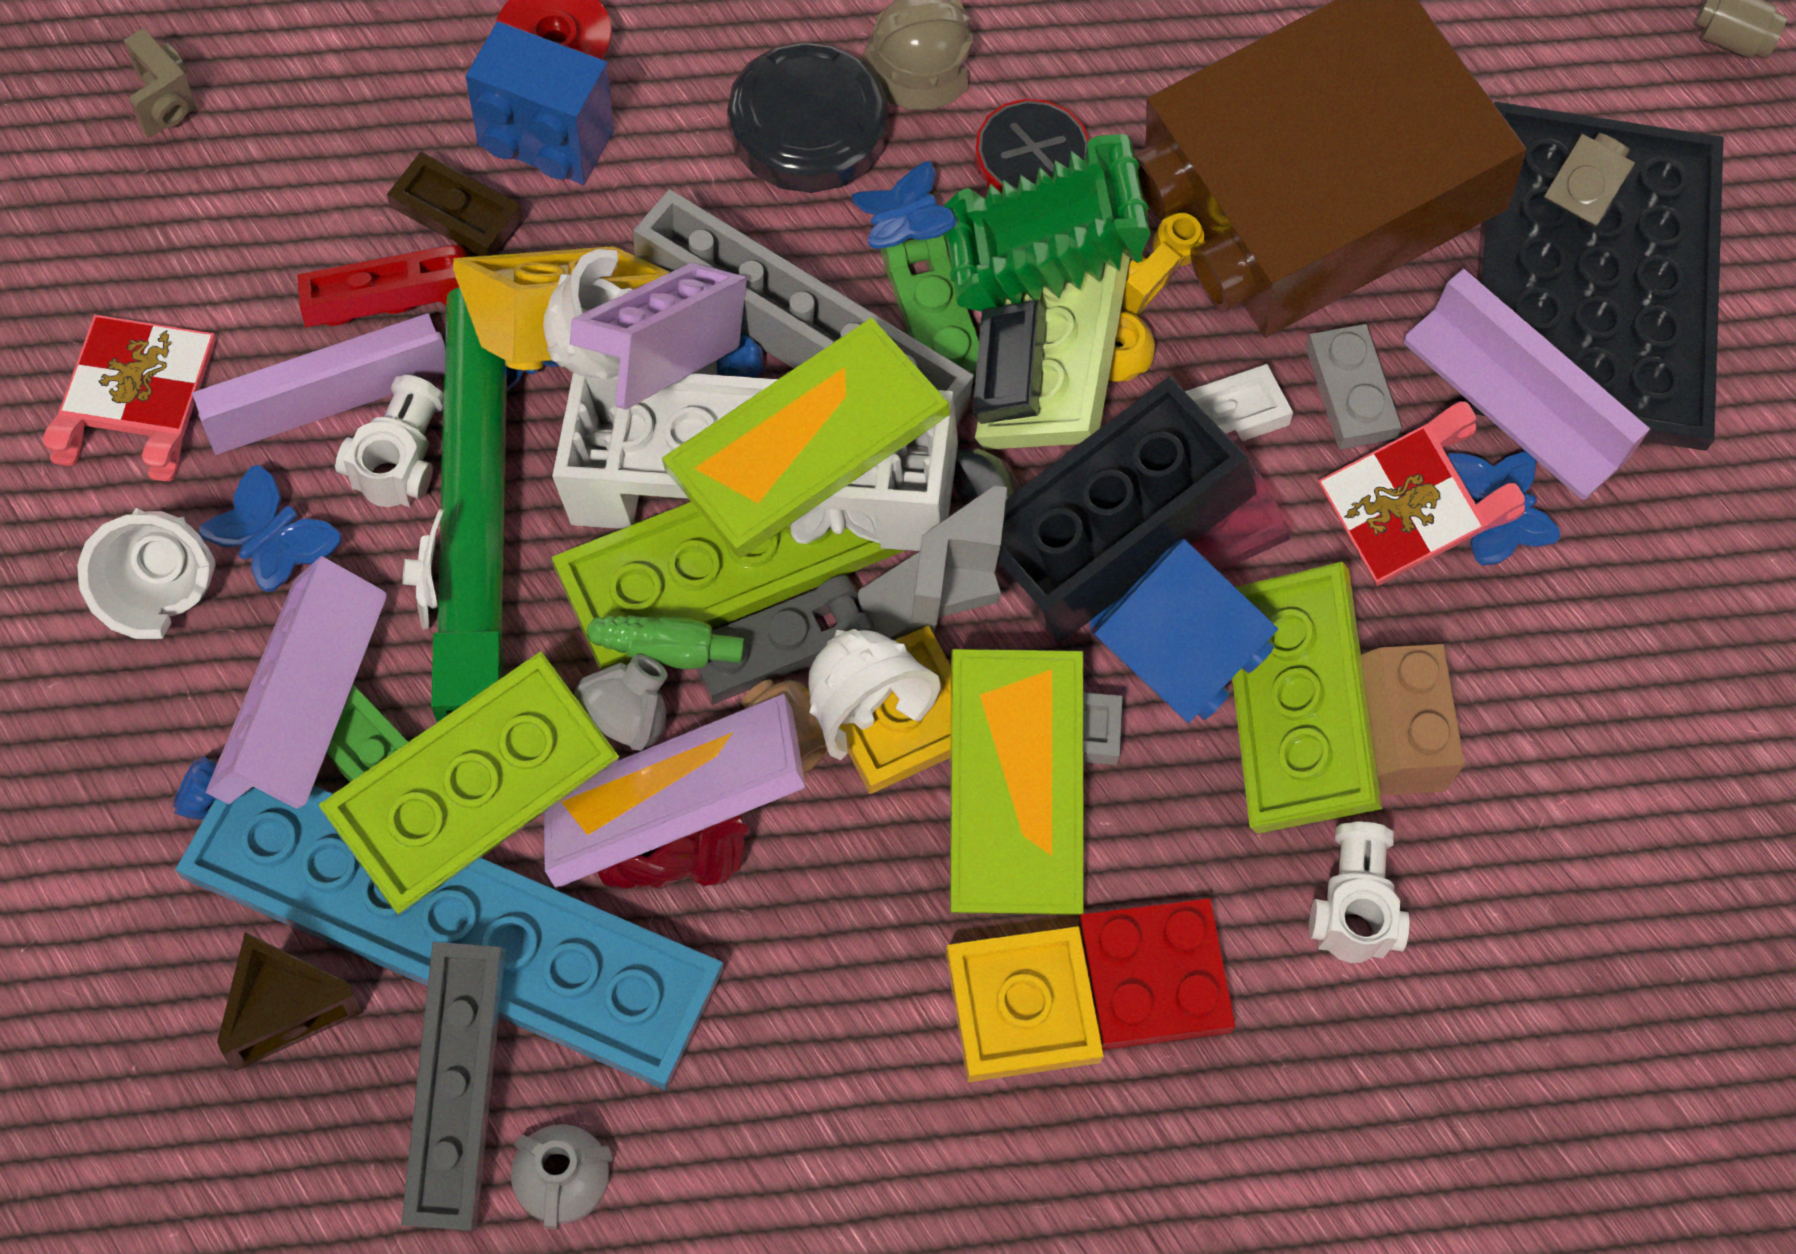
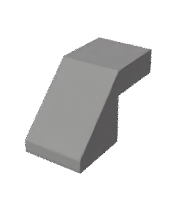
M993 486L922 535L911 616L912 622L937 625L945 566L995 573L1001 545L1007 487Z
M920 551L856 592L861 613L868 615L876 632L891 640L901 638L928 625L933 634H935V624L911 621ZM945 566L938 617L998 603L1001 592L995 574L992 572Z

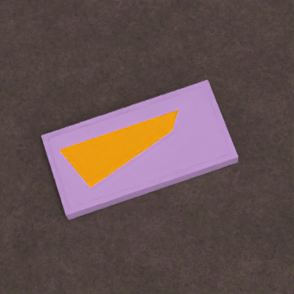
M785 694L621 759L544 813L545 872L555 888L805 788L794 713Z

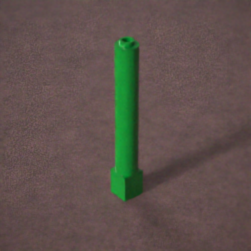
M460 287L450 291L446 297L441 509L444 512L440 520L437 632H433L431 708L436 722H439L505 676V652L502 644L507 366L504 359L481 347Z

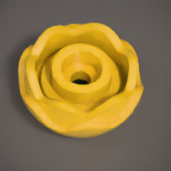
M1120 311L1115 342H1120L1123 346L1117 347L1114 345L1109 381L1112 382L1130 381L1140 373H1145L1153 362L1155 352V340L1146 323L1132 313Z

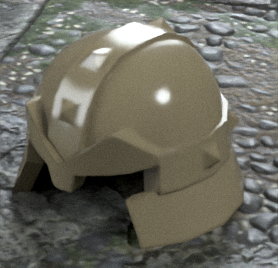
M894 0L883 12L875 16L876 24L862 53L863 61L881 80L886 100L889 103L910 110H933L953 103L969 89L967 69L960 66L966 61L970 53L973 35L970 30L969 17L966 16L963 5L959 0Z

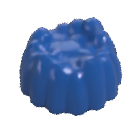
M740 334L738 348L717 359L718 375L759 378V375L764 370L762 348L753 338Z
M200 756L199 760L195 759L192 762L172 804V807L175 808L174 814L194 820H204L209 811L208 806L212 805L216 799L205 793L217 766L215 762L204 756Z

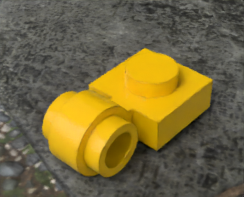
M1176 213L1161 221L1153 237L1154 252L1147 259L1142 255L1143 261L1136 263L1132 260L1128 265L1121 311L1138 316L1168 284L1172 274L1179 267L1192 263L1190 258L1191 248L1204 242L1203 228L1195 217L1187 213Z

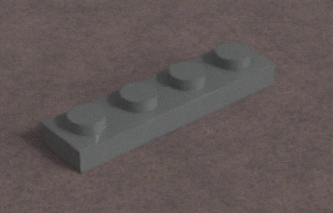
M432 942L401 1220L402 1226L467 1231L477 1230L506 949L502 947Z

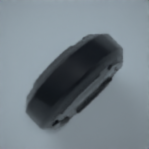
M803 41L773 47L748 62L732 84L727 108V125L735 154L753 175L780 189L814 193L843 187L869 170L883 150L889 106L881 80L862 59L834 45Z

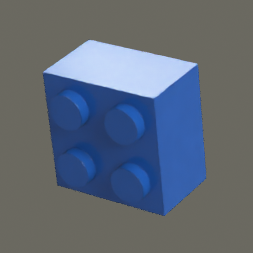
M497 21L465 76L477 144L495 157L501 159L513 158L537 167L543 174L558 180L566 178L585 185L614 132L607 62Z

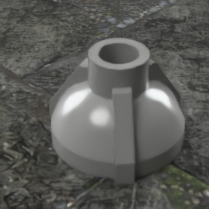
M638 654L632 658L628 666L619 663L581 679L574 691V696L578 698V702L597 728L608 737L631 746L632 750L642 751L644 747L653 745L665 729L667 710L659 689L667 678V672L659 662L649 656Z
M564 1124L544 1127L529 1137L522 1134L515 1142V1148L518 1150L511 1167L513 1191L523 1209L534 1218L543 1221L545 1228L558 1230L559 1224L578 1221L590 1214L599 1205L609 1183L608 1163L613 1161L608 1146H601L596 1138L587 1131L576 1126ZM563 1154L570 1159L569 1167L564 1173L550 1175L545 1172L544 1164L551 1155Z

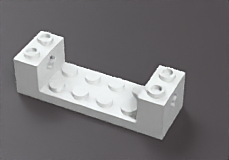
M573 372L552 476L571 525L623 529L634 525L639 495L688 498L664 469L661 458L778 379L690 374L625 410L616 407L618 376L603 380L601 378L581 376ZM938 390L949 402L950 415L815 508L875 512L881 548L920 551L922 535L949 517L958 446L953 391Z

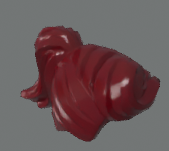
M742 814L600 870L598 871L599 878L605 886L620 887L621 889L628 890L639 887L663 889L685 877H689L703 886L726 883L741 868L745 850L743 836L749 834V826L744 824Z

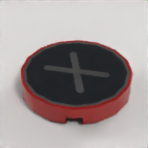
M1027 98L1003 104L986 117L977 132L974 163L978 174L980 171L982 177L987 181L986 186L989 188L990 184H992L1002 194L1003 179L1017 190L1021 175L1033 184H1036L1039 167L1053 179L1055 160L1069 168L1071 151L1084 160L1089 137L1084 125L1068 109L1047 100Z

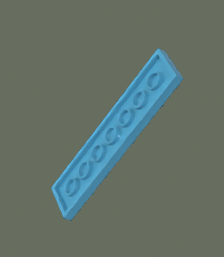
M316 786L312 787L307 803L298 809L255 787H251L231 804L216 798L175 869L180 878L425 986H428L432 942L502 947L506 949L499 1011L500 1019L665 1091L673 1078L723 971V962L483 858L474 862L398 917L319 809L318 804L333 794Z

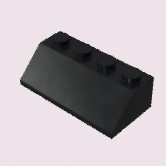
M1169 376L1006 499L1001 545L996 567L1023 605L1059 645L1120 599L1177 538L1185 539L1191 545L1258 494L1249 458Z

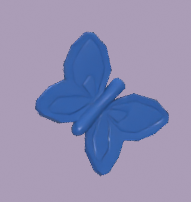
M925 161L908 172L895 184L892 190L865 191L852 194V203L863 212L873 215L871 223L874 227L871 229L867 241L870 247L875 249L892 247L909 238L917 240L936 238L954 228L957 221L953 211L936 205V198L932 194L927 195L932 190L936 171L930 161Z
M1524 451L1509 456L1495 466H1492L1482 458L1465 453H1449L1447 455L1472 498L1482 501L1492 492L1509 483H1515L1525 497V512L1521 517L1504 525L1490 528L1471 538L1470 545L1475 560L1480 565H1497L1512 556L1517 544L1541 547L1555 544L1561 538L1560 530L1544 512L1532 508L1537 501L1536 497L1526 493L1534 482L1537 460L1529 453Z
M261 465L251 466L240 480L233 496L234 510L211 518L201 524L198 530L203 540L222 547H241L239 557L245 560L252 558L251 572L258 587L265 592L275 591L286 582L296 564H312L320 556L326 558L342 542V534L326 521L304 518L291 523L297 517V512L291 506H286L277 515L281 495L275 477Z

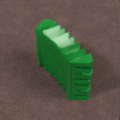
M1125 134L1100 135L1089 139L1084 160L1072 151L1070 153L1069 168L1055 160L1053 179L1039 167L1036 184H1033L1021 175L1017 190L1003 179L1002 194L990 184L986 199L969 188L958 191L943 207L953 211L957 222L954 228L944 233L943 236L948 244L952 269L950 279L954 282L957 304L960 307L982 312V309L1004 306L1006 298L1012 304L1021 303L1023 292L1033 301H1040L1043 286L1060 299L1065 280L1081 291L1085 272L1100 282L1104 262L1120 271L1122 253L1136 263L1143 261L1142 253L1150 236L1146 215L1148 205L1143 200L1137 172L1139 163L1134 158L1130 137Z

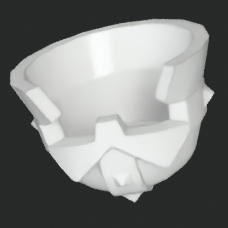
M596 249L583 255L570 275L561 274L559 284L552 293L544 314L543 330L548 345L546 350L550 353V358L560 367H565L569 371L581 376L604 380L605 378L616 377L619 373L620 358L570 345L572 318L632 291L631 288L620 289L607 280L600 278V276L612 275L618 261L617 250Z
M135 508L132 515H124L102 524L85 542L77 564L79 590L91 613L111 630L135 639H163L171 624L169 616L183 613L197 604L204 596L210 585L216 563L199 533L186 523L184 517H175L162 511H142Z
M836 630L833 639L829 640L827 645L816 656L809 671L811 704L809 713L817 718L823 730L829 755L842 760L848 754L846 733L840 730L839 726L841 724L855 723L862 730L874 725L872 713L888 698L892 691L899 698L896 709L915 721H921L935 704L941 689L939 676L918 663L906 650L905 644H899L874 631Z

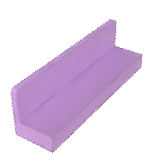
M690 263L572 318L570 345L620 358L616 407L627 410L738 348L747 277Z
M1464 268L1447 282L1436 308L1409 331L1404 338L1405 346L1580 499L1585 500L1625 464L1650 430L1648 426Z
M427 313L192 392L212 449L215 455L393 395L391 385L396 376L408 374L428 382L443 378L445 345L440 332L435 331L431 318Z
M320 556L294 579L205 793L227 804H231L251 787H255L296 809L301 808L307 803L386 600V593L382 589L323 556Z

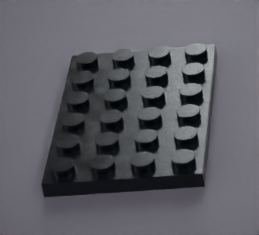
M1495 101L1494 105L1527 150L1509 209L1481 223L1477 280L1648 426L1650 430L1642 441L1707 451L1715 440L1724 137ZM1598 133H1602L1628 147L1630 151L1626 158L1635 162L1631 174L1624 181L1595 228L1544 199V196L1581 135L1584 134L1595 140ZM1468 401V404L1472 408L1475 415L1485 416L1480 410H1478L1472 403Z

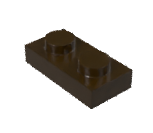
M421 151L387 193L390 208L480 256L495 255L523 218L521 204Z

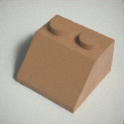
M1444 644L1382 647L1362 654L1361 659L1380 796L1446 792L1465 763Z

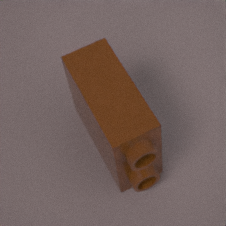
M1334 0L1147 97L1145 149L1135 154L1134 158L1139 163L1137 172L1143 200L1147 203L1151 212L1158 219L1163 220L1181 211V213H1187L1195 217L1202 226L1204 242L1191 248L1190 258L1196 277L1209 300L1221 312H1227L1243 304L1263 336L1267 338L1509 209L1527 148L1418 0Z

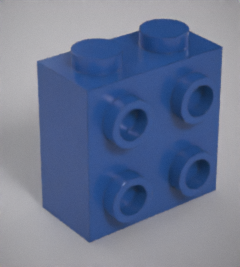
M1177 538L1093 626L1090 632L1187 723H1190L1196 715L1202 720H1206L1225 702L1230 692L1224 686L1241 668L1246 673H1250L1268 657L1275 647L1269 639L1278 628L1185 539Z

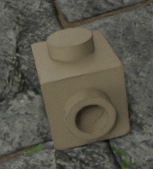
M142 28L124 39L136 75L146 85L132 94L129 102L140 129L147 137H152L165 128L177 125L188 113L197 107L185 76L187 74L186 66L178 53L168 43L159 46L149 33Z
M1598 133L1595 140L1582 134L1545 194L1544 199L1596 228L1634 168L1635 162L1626 158L1630 149L1602 133Z

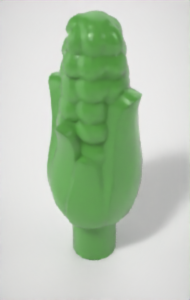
M628 615L627 617L618 616L615 618L614 616H607L605 618L597 617L593 619L587 627L588 638L597 646H603L609 650L614 649L619 653L627 652V656L632 658L638 654L646 655L661 664L674 668L692 670L704 668L707 666L708 659L733 663L741 662L744 638L711 634L712 627L709 624L688 617H638Z

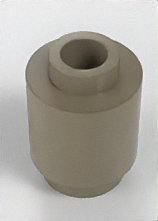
M1704 0L1696 17L1695 24L1703 27L1700 39L1750 59L1754 55L1767 59L1782 34L1787 16L1776 12L1777 6L1764 0Z

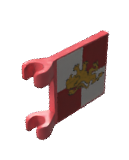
M94 315L58 415L48 425L44 433V446L46 449L52 450L50 454L51 462L65 466L75 465L81 452L84 426L151 436L146 442L142 453L144 464L150 466L148 470L149 478L165 482L174 480L178 470L182 440L195 405L192 392L200 390L216 342L214 333Z
M1466 402L1454 404L1428 424L1318 480L1321 490L1376 586L1490 528L1516 520L1525 512V497L1515 483H1509L1500 487L1478 504H1475L1442 447L1461 442L1476 432V415Z

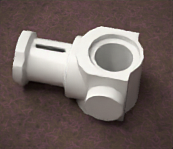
M405 374L394 378L391 385V391L394 396L384 417H376L370 423L358 428L354 438L347 437L343 441L336 458V472L348 476L352 489L361 491L369 502L382 507H392L400 504L411 507L414 498L422 499L426 494L433 473V465L423 461L429 448V442L424 434L433 414L443 410L444 393L427 380ZM380 464H396V467L389 472L382 474L372 472Z
M1358 821L1340 824L1335 828V841L1341 845L1339 875L1329 879L1327 901L1318 899L1313 901L1309 918V938L1319 940L1318 949L1330 951L1339 960L1348 963H1362L1372 957L1384 958L1390 950L1403 952L1409 935V913L1400 911V900L1394 893V884L1385 879L1386 851L1393 846L1394 831L1384 825L1372 822ZM1355 914L1363 917L1370 924L1373 936L1362 937L1356 935L1348 928L1345 922V915Z

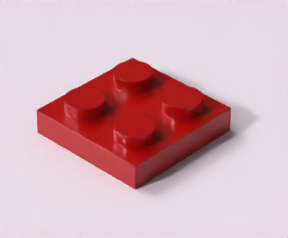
M1210 898L1080 914L1078 926L1102 1050L1232 1033L1235 1028V1021Z

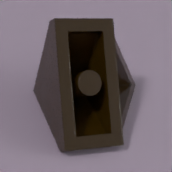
M245 932L217 1043L224 1058L237 1071L358 1016L363 1011L348 982Z

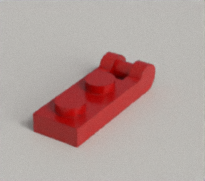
M447 245L297 274L299 308L305 328L323 324L329 326L341 325L353 318L384 312L398 314L415 306L441 302L446 306L447 294L459 287L453 271L454 258L469 256L462 247Z

